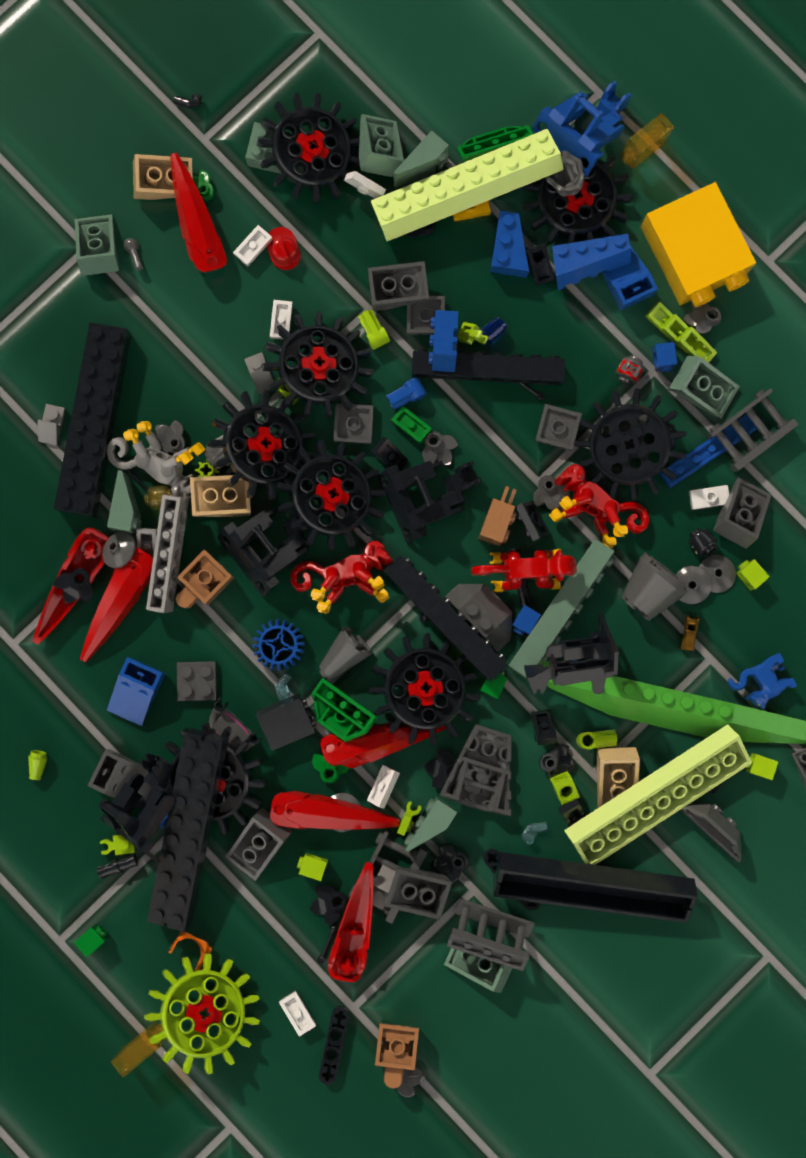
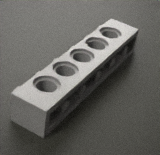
M162 495L146 610L160 613L173 612L189 498Z

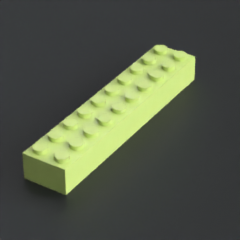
M545 129L371 200L385 239L390 241L564 170L561 153L549 130Z
M727 724L564 831L583 862L596 865L750 765L752 761L740 736Z

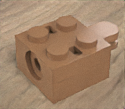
M508 486L505 487L500 501L493 498L481 529L479 540L499 547L507 541L510 530H507L508 525L512 526L517 512H514L515 506L512 505L516 489L512 490L508 503L504 502L509 490Z
M203 550L177 577L185 587L176 595V602L179 606L187 609L191 608L199 599L204 604L209 605L234 577L206 550Z
M380 1023L375 1066L385 1067L384 1082L390 1088H397L402 1084L404 1069L415 1070L419 1035L418 1027Z

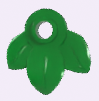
M200 170L197 176H193V181L203 201H208L214 196V188L210 184V175L206 171Z
M313 755V767L320 772V777L325 783H334L339 778V775L346 773L349 767L344 765H329L324 755ZM327 770L333 771L332 777L326 775Z

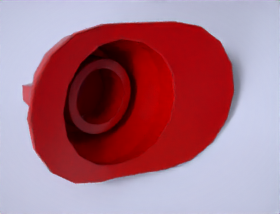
M274 228L268 233L273 238L267 245L271 260L279 269L291 270L297 266L301 257L296 238L288 228Z

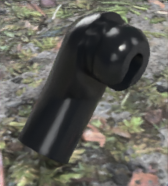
M194 93L192 100L175 96L174 104L184 108L199 107L202 104V96Z

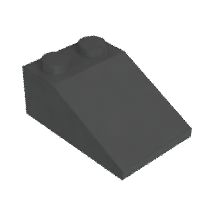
M425 261L368 268L373 311L389 310L429 300Z
M738 477L725 505H723L718 515L713 531L747 549L759 537L771 494Z
M262 807L252 817L225 858L256 881L293 831L286 827L276 826L271 821L270 813Z
M397 868L385 907L440 920L452 882L446 875L436 872Z

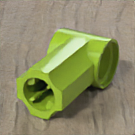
M367 310L358 316L367 334L366 338L373 350L390 342L384 327H381L373 310Z
M615 729L582 732L578 735L576 742L581 749L588 750L617 746V734ZM586 735L591 739V743L588 746L583 744V738Z

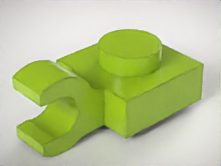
M463 322L457 333V340L459 342L472 345L474 340L485 344L489 337L482 335L483 332L480 331L476 324Z
M412 801L407 803L406 812L397 830V833L403 836L406 832L410 833L414 824L411 821L412 816L417 815L421 811V805L415 811L410 809Z

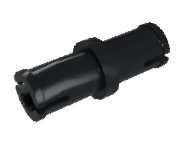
M135 854L120 860L118 858L114 859L112 863L97 867L98 875L101 879H104L116 873L118 875L122 874L124 870L138 866V859Z

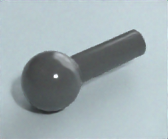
M128 238L124 242V249L130 253L136 271H140L143 269L137 252L139 244L137 240Z

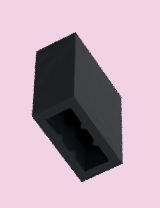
M300 693L256 711L258 721L271 750L315 733L314 726L317 725L313 715L309 716L307 712L309 705L306 698H301Z

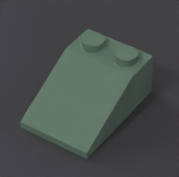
M362 114L359 142L361 171L394 177V171L404 161L397 121Z
M254 122L245 157L247 165L281 174L277 165L261 168V162L266 158L273 157L272 148L256 146L258 138L272 139L274 132L263 127L261 123ZM284 131L287 136H293V134ZM290 148L292 154H299L296 148ZM295 167L299 173H304L303 167Z
M431 130L394 171V186L399 188L435 174L439 169L442 170L448 163L449 145Z
M112 214L75 219L76 260L81 276L119 271Z
M687 356L669 389L693 405L718 419H722L740 386L703 358Z
M118 470L107 527L115 532L123 531L137 535L136 529L142 528L143 521L140 520L141 515L132 483L126 473Z
M451 948L444 963L445 966L498 993H502L512 970L511 967Z

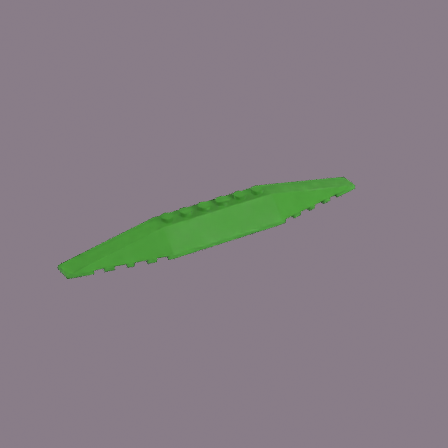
M542 661L541 664H543V666H549V661H546L545 663ZM616 676L606 678L604 691L601 694L593 692L591 681L561 686L554 685L553 680L550 679L546 686L611 716L707 738L728 724L740 736L742 742L806 744V721L630 679Z

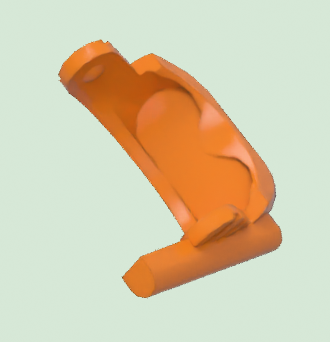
M181 931L168 953L171 954L178 941L183 939L194 940L199 945L201 951L200 959L194 971L201 970L204 955L210 954L212 947L208 946V942Z

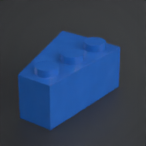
M500 210L490 270L492 273L524 278L528 276L529 268L519 213Z
M436 310L435 317H431V329H434V335L430 334V346H433V352H429L428 363L432 364V371L455 372L458 311Z

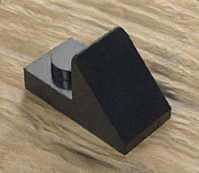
M541 244L528 249L526 252L527 262L531 268L536 286L553 280L554 276L546 245Z
M384 436L372 450L375 458L388 468L397 465L400 471L408 461L401 451Z
M551 711L531 712L534 738L537 744L557 743Z
M577 799L566 803L558 809L568 827L585 817Z

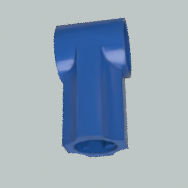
M415 377L407 381L403 387L386 395L395 411L411 401L415 402L427 395V392L419 378Z

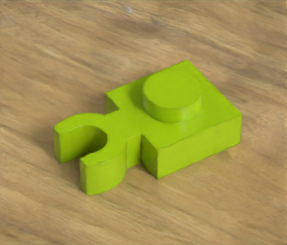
M120 834L114 835L113 841L109 839L100 841V844L106 843L108 845V850L101 851L103 855L109 854L112 850H115V855L136 852V847Z

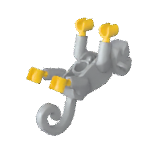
M149 421L138 423L137 430L129 429L123 433L125 440L121 437H116L108 443L107 456L111 464L116 468L127 470L137 466L144 469L159 483L170 485L172 495L191 498L190 477L194 475L183 476V464L186 465L193 459V452L196 456H199L205 451L201 443L198 442L191 448L187 447L176 452L173 456L161 451V445L154 432H151L152 425ZM139 432L146 433L147 436L145 437L150 445L149 448L145 449L142 442L138 441ZM132 440L134 443L132 446L137 453L135 458L130 461H122L117 458L115 454L116 445L120 447L118 456L122 458L129 450L126 441Z

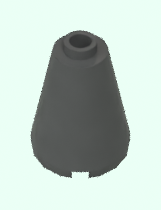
M347 626L341 629L319 665L321 669L319 672L326 679L336 678L372 654L367 643L359 635H352L353 630Z

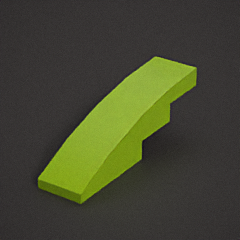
M657 302L645 315L652 324L689 356L701 357L709 363L717 354L693 327H688L661 302Z

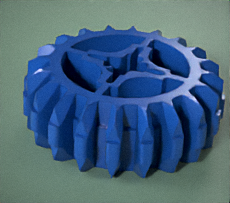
M276 619V625H273V622L270 620L268 621L269 628L264 624L262 625V628L265 630L264 632L256 631L261 636L260 638H253V640L259 641L258 644L252 645L253 648H259V651L254 652V655L261 654L257 661L262 662L265 660L264 667H267L270 663V670H274L275 665H277L278 671H282V665L288 670L289 662L295 666L296 663L293 659H301L297 653H304V650L299 649V646H304L305 643L298 641L303 638V635H296L300 629L296 628L293 631V623L286 627L287 620H284L282 625H280L279 619ZM280 629L275 639L269 640L265 638L271 631ZM286 631L293 637L294 646L288 645L285 642ZM277 640H281V644L288 648L283 647L278 651L276 650L277 647L270 644V642L275 643L278 642ZM263 644L271 646L273 650L272 660L265 654ZM282 651L292 652L287 659L277 661Z

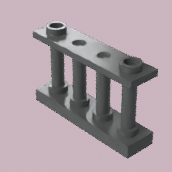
M771 388L766 391L764 389L760 390L754 395L756 399L723 424L717 423L709 429L711 433L706 437L710 439L716 435L733 458V464L729 466L732 472L739 471L799 425L795 419L787 421L782 418L767 398L773 392ZM758 402L763 404L778 424V429L775 432L769 431L752 409ZM744 413L748 415L763 435V441L759 444L753 442L737 420ZM730 424L748 447V452L744 455L737 452L722 432Z
M385 829L384 833H379L375 841L378 845L369 862L373 864L375 862L381 866L385 865L395 871L397 868H402L378 856L382 845H385L410 858L412 864L410 868L406 867L405 869L419 870L427 850L419 847L418 851L410 850L407 852L404 846L386 838L389 833L388 830ZM354 885V886L352 887V889H351V892H350V894H349L350 897H351V894H352V892H353V889H354L355 885ZM384 906L382 911L386 914L385 921L392 924L399 910Z
M460 898L454 914L460 915L458 929H452L447 947L523 971L529 959V953L522 951L524 937H529L534 927V922ZM468 918L479 921L477 935L465 932ZM487 924L498 928L496 942L484 938ZM505 931L517 934L514 948L503 944Z

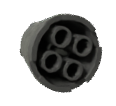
M644 552L631 575L622 598L632 609H637L644 618L650 621L651 618L656 617L685 596L691 588L684 581L678 579L671 570L657 559Z

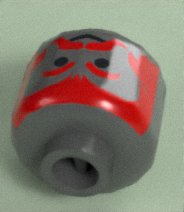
M631 355L623 358L616 369V374L619 377L618 380L625 385L637 383L644 371L643 362Z

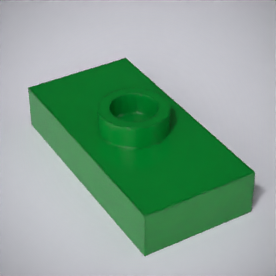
M404 406L391 419L394 425L420 445L433 431L429 425Z

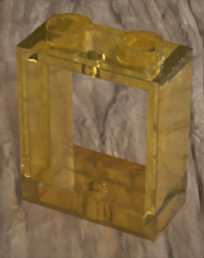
M663 113L659 114L626 141L621 156L627 166L634 169L668 141L674 126Z
M156 1021L124 1046L112 1059L111 1063L122 1077H125L162 1046L166 1038L156 1044H150L148 1040L153 1035L163 1031L161 1024H158Z

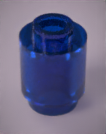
M500 317L491 319L480 329L483 332L482 335L489 337L485 344L489 343L492 345L505 333L507 325Z

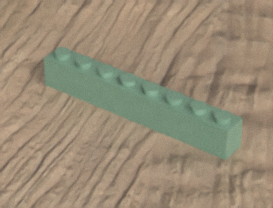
M594 539L577 564L576 574L568 577L508 665L510 669L527 679L524 665H538L542 661L544 663L549 658L546 652L547 647L551 644L559 643L562 638L560 636L562 631L569 629L573 622L571 618L574 614L578 615L583 608L581 603L585 598H590L594 591L592 589L594 584L601 582L605 575L603 571L606 567L610 568L616 558L613 557L614 550Z

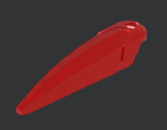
M173 153L170 155L175 200L182 237L185 239L189 259L192 260L196 269L200 272L205 273L221 269L226 265L227 257L220 236L216 233L206 205L190 173L178 153Z
M95 528L84 529L74 541L57 578L63 573H72L77 568H83L90 575L89 583L91 585L95 575L105 564L102 552L109 536ZM78 574L76 576L78 581L84 580L83 575ZM53 585L32 642L40 644L79 599L66 604L63 597L64 589L56 588Z
M136 547L132 559L125 566L114 569V575L104 592L89 628L80 660L86 663L99 650L140 599V594L151 578L153 558L148 553Z
M394 722L372 725L367 734L344 742L335 734L326 735L321 739L320 745L324 758L329 765H344L349 768H355L368 762L372 763L411 746V744H408L411 728L401 723L394 733L389 734V727ZM442 726L436 729V734L443 731L446 728ZM418 730L417 738L413 744L428 738V731Z
M299 791L281 792L275 795L272 800L270 814L271 821L276 826L295 829L359 830L399 827L400 819L376 810L319 794L312 795Z
M366 862L344 912L334 946H332L328 961V972L336 980L356 982L360 979L366 968L373 909V863Z

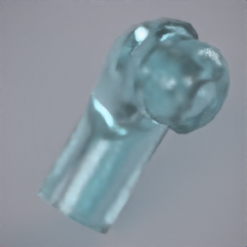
M286 672L282 674L275 686L276 694L280 701L290 697L287 684L292 676Z
M546 822L529 824L522 835L524 843L527 845L533 844L537 833L547 831Z

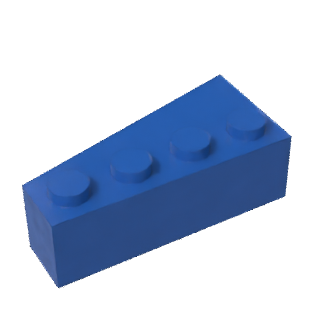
M628 234L552 246L558 290L563 289L565 285L573 283V285L577 284L586 277L591 276L593 278L598 276V273L607 270L609 272L631 263V247Z

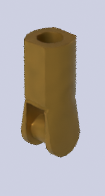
M686 615L681 644L682 650L694 651L699 617L691 618L689 615ZM688 625L694 626L693 631L688 630Z

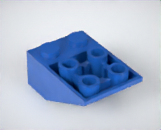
M632 247L630 264L609 272L607 270L601 272L620 311L654 296L658 290L651 273Z
M127 657L118 675L107 711L142 726L166 673L134 658Z

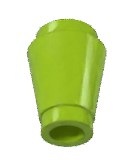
M33 750L28 755L29 779L41 780L48 759L45 751Z

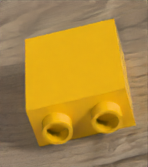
M716 182L646 214L640 227L680 306L689 301H692L695 308L702 306L716 297L713 290L726 285L728 291L731 292L750 281L747 274L754 267L756 261Z

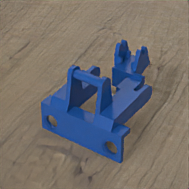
M616 81L610 83L605 89L597 108L587 100L588 95L586 93L579 92L553 109L549 106L542 109L532 128L535 133L541 131L540 123L544 122L560 153L561 151H568L579 159L586 158L589 162L587 168L583 167L586 177L591 172L597 159L601 158L604 154L599 148L619 137L625 129L622 124L619 125L623 118L619 113L628 106L631 94L628 92L621 99L616 96ZM585 110H587L594 118L584 134L581 135L569 123L581 117Z

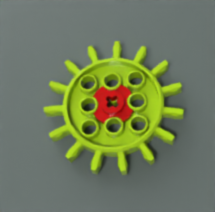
M212 954L204 955L203 970L193 971L190 959L183 957L182 965L186 974L176 979L170 971L164 970L162 972L164 978L171 983L166 994H162L157 990H150L148 993L152 998L161 1000L162 1004L160 1013L145 1014L144 1019L148 1021L160 1020L163 1030L148 1039L149 1043L156 1044L165 1038L172 1046L162 1058L165 1063L170 1062L178 1051L185 1054L186 1059L182 1070L184 1073L189 1074L193 1059L196 1057L204 1058L205 1072L213 1074L212 1056L222 1053L224 1060L229 1065H233L235 1062L228 1048L236 1040L241 1046H251L248 1039L242 1037L240 1032L244 1023L250 1025L259 1024L260 1020L254 1017H245V1005L258 1001L259 996L249 995L244 998L242 997L239 988L249 980L250 976L248 974L241 975L235 982L228 978L227 974L233 965L231 959H227L221 971L216 972L211 971ZM212 979L215 986L212 990L208 991L206 989V982ZM195 990L198 993V998L196 1001L191 1002L189 994ZM222 996L225 1002L222 1007L218 1008L216 1006V999ZM175 1002H179L181 1009L178 1013L174 1014L171 1007ZM204 1010L206 1016L199 1015V1012ZM232 1013L234 1015V1022L228 1025L226 1017ZM186 1019L190 1020V1029L183 1031L182 1022ZM216 1025L218 1032L215 1036L211 1037L209 1035V1028ZM195 1037H199L201 1040L198 1048L192 1047V1040Z

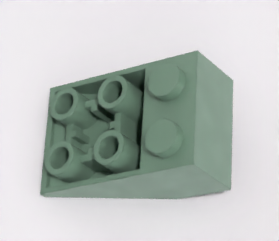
M437 796L434 800L431 798L425 807L426 814L424 817L420 815L415 823L416 829L414 833L410 831L405 838V850L408 852L445 831L457 814V810Z

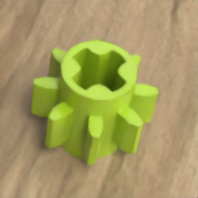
M207 459L206 463L198 462L200 467L195 469L197 473H200L198 477L215 476L220 473L207 462ZM207 467L211 470V472H208V475L203 472L207 470Z

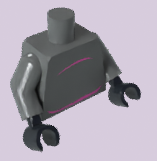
M221 698L217 699L209 718L211 733L222 735L226 727H232L228 743L237 748L242 741L246 739L251 741L249 746L242 752L248 751L263 740V737L260 739L256 737L258 730L252 732L228 708L225 709L228 706V702L222 705L220 704Z

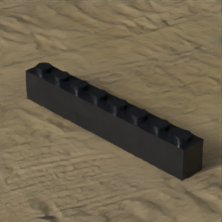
M420 348L417 351H413L412 378L562 386L564 383L565 359H560V356L541 358V355L523 357L522 354L504 356L503 353L485 355L484 352L466 354L465 351H457L455 372L432 371V364L428 363V349Z
M399 555L383 570L384 573L490 683L494 682L508 668L506 664L508 660L501 653L496 654L492 650L494 646L487 639L483 641L480 638V631L474 625L470 627L465 622L467 618L460 611L456 613L452 609L454 605L448 598L443 599L439 595L440 590L434 584L430 586L425 581L427 577L420 570L416 572L412 568L414 564L408 557L404 559Z

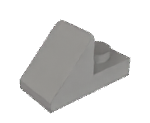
M262 352L244 359L258 394L261 395L264 390H269L270 384L274 381L270 371H263V364L266 361Z
M46 404L43 419H38L39 442L58 446L66 413L65 408Z
M137 528V548L148 553L153 558L157 529Z
M382 865L373 883V905L382 910L396 872L385 865Z

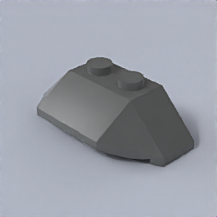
M458 584L445 596L454 605L453 607L467 618V622L471 626L474 625L480 631L483 639H487L494 646L493 649L496 652L501 650L511 640L512 611L486 584Z
M693 803L681 809L691 821L732 859L737 862L742 860L740 831L736 828L737 824L730 817L726 819L721 814L723 811L716 804Z

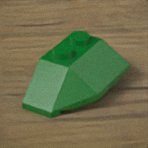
M529 125L503 127L469 138L457 147V151L462 161L467 162L533 135V132Z
M324 678L320 680L312 692L317 722L344 742L367 734L378 718L372 711Z

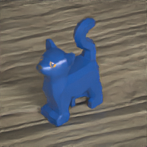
M780 653L766 658L761 664L745 669L740 675L739 683H735L732 678L728 679L729 687L732 690L739 691L747 685L748 677L752 676L761 690L745 696L744 700H749L759 710L765 709L768 700L778 696L786 687L794 688L797 686L794 678L778 680L775 671L785 669L781 665L784 659Z

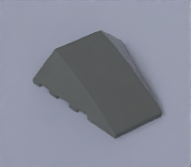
M476 724L440 796L451 802L481 811L511 816V735Z

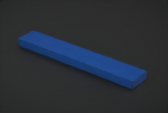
M747 414L738 419V422L748 435L757 430V427ZM732 425L722 430L733 446L742 440ZM715 435L686 454V459H679L667 467L677 476L675 480L668 478L663 472H660L659 475L670 489L725 452L726 449Z

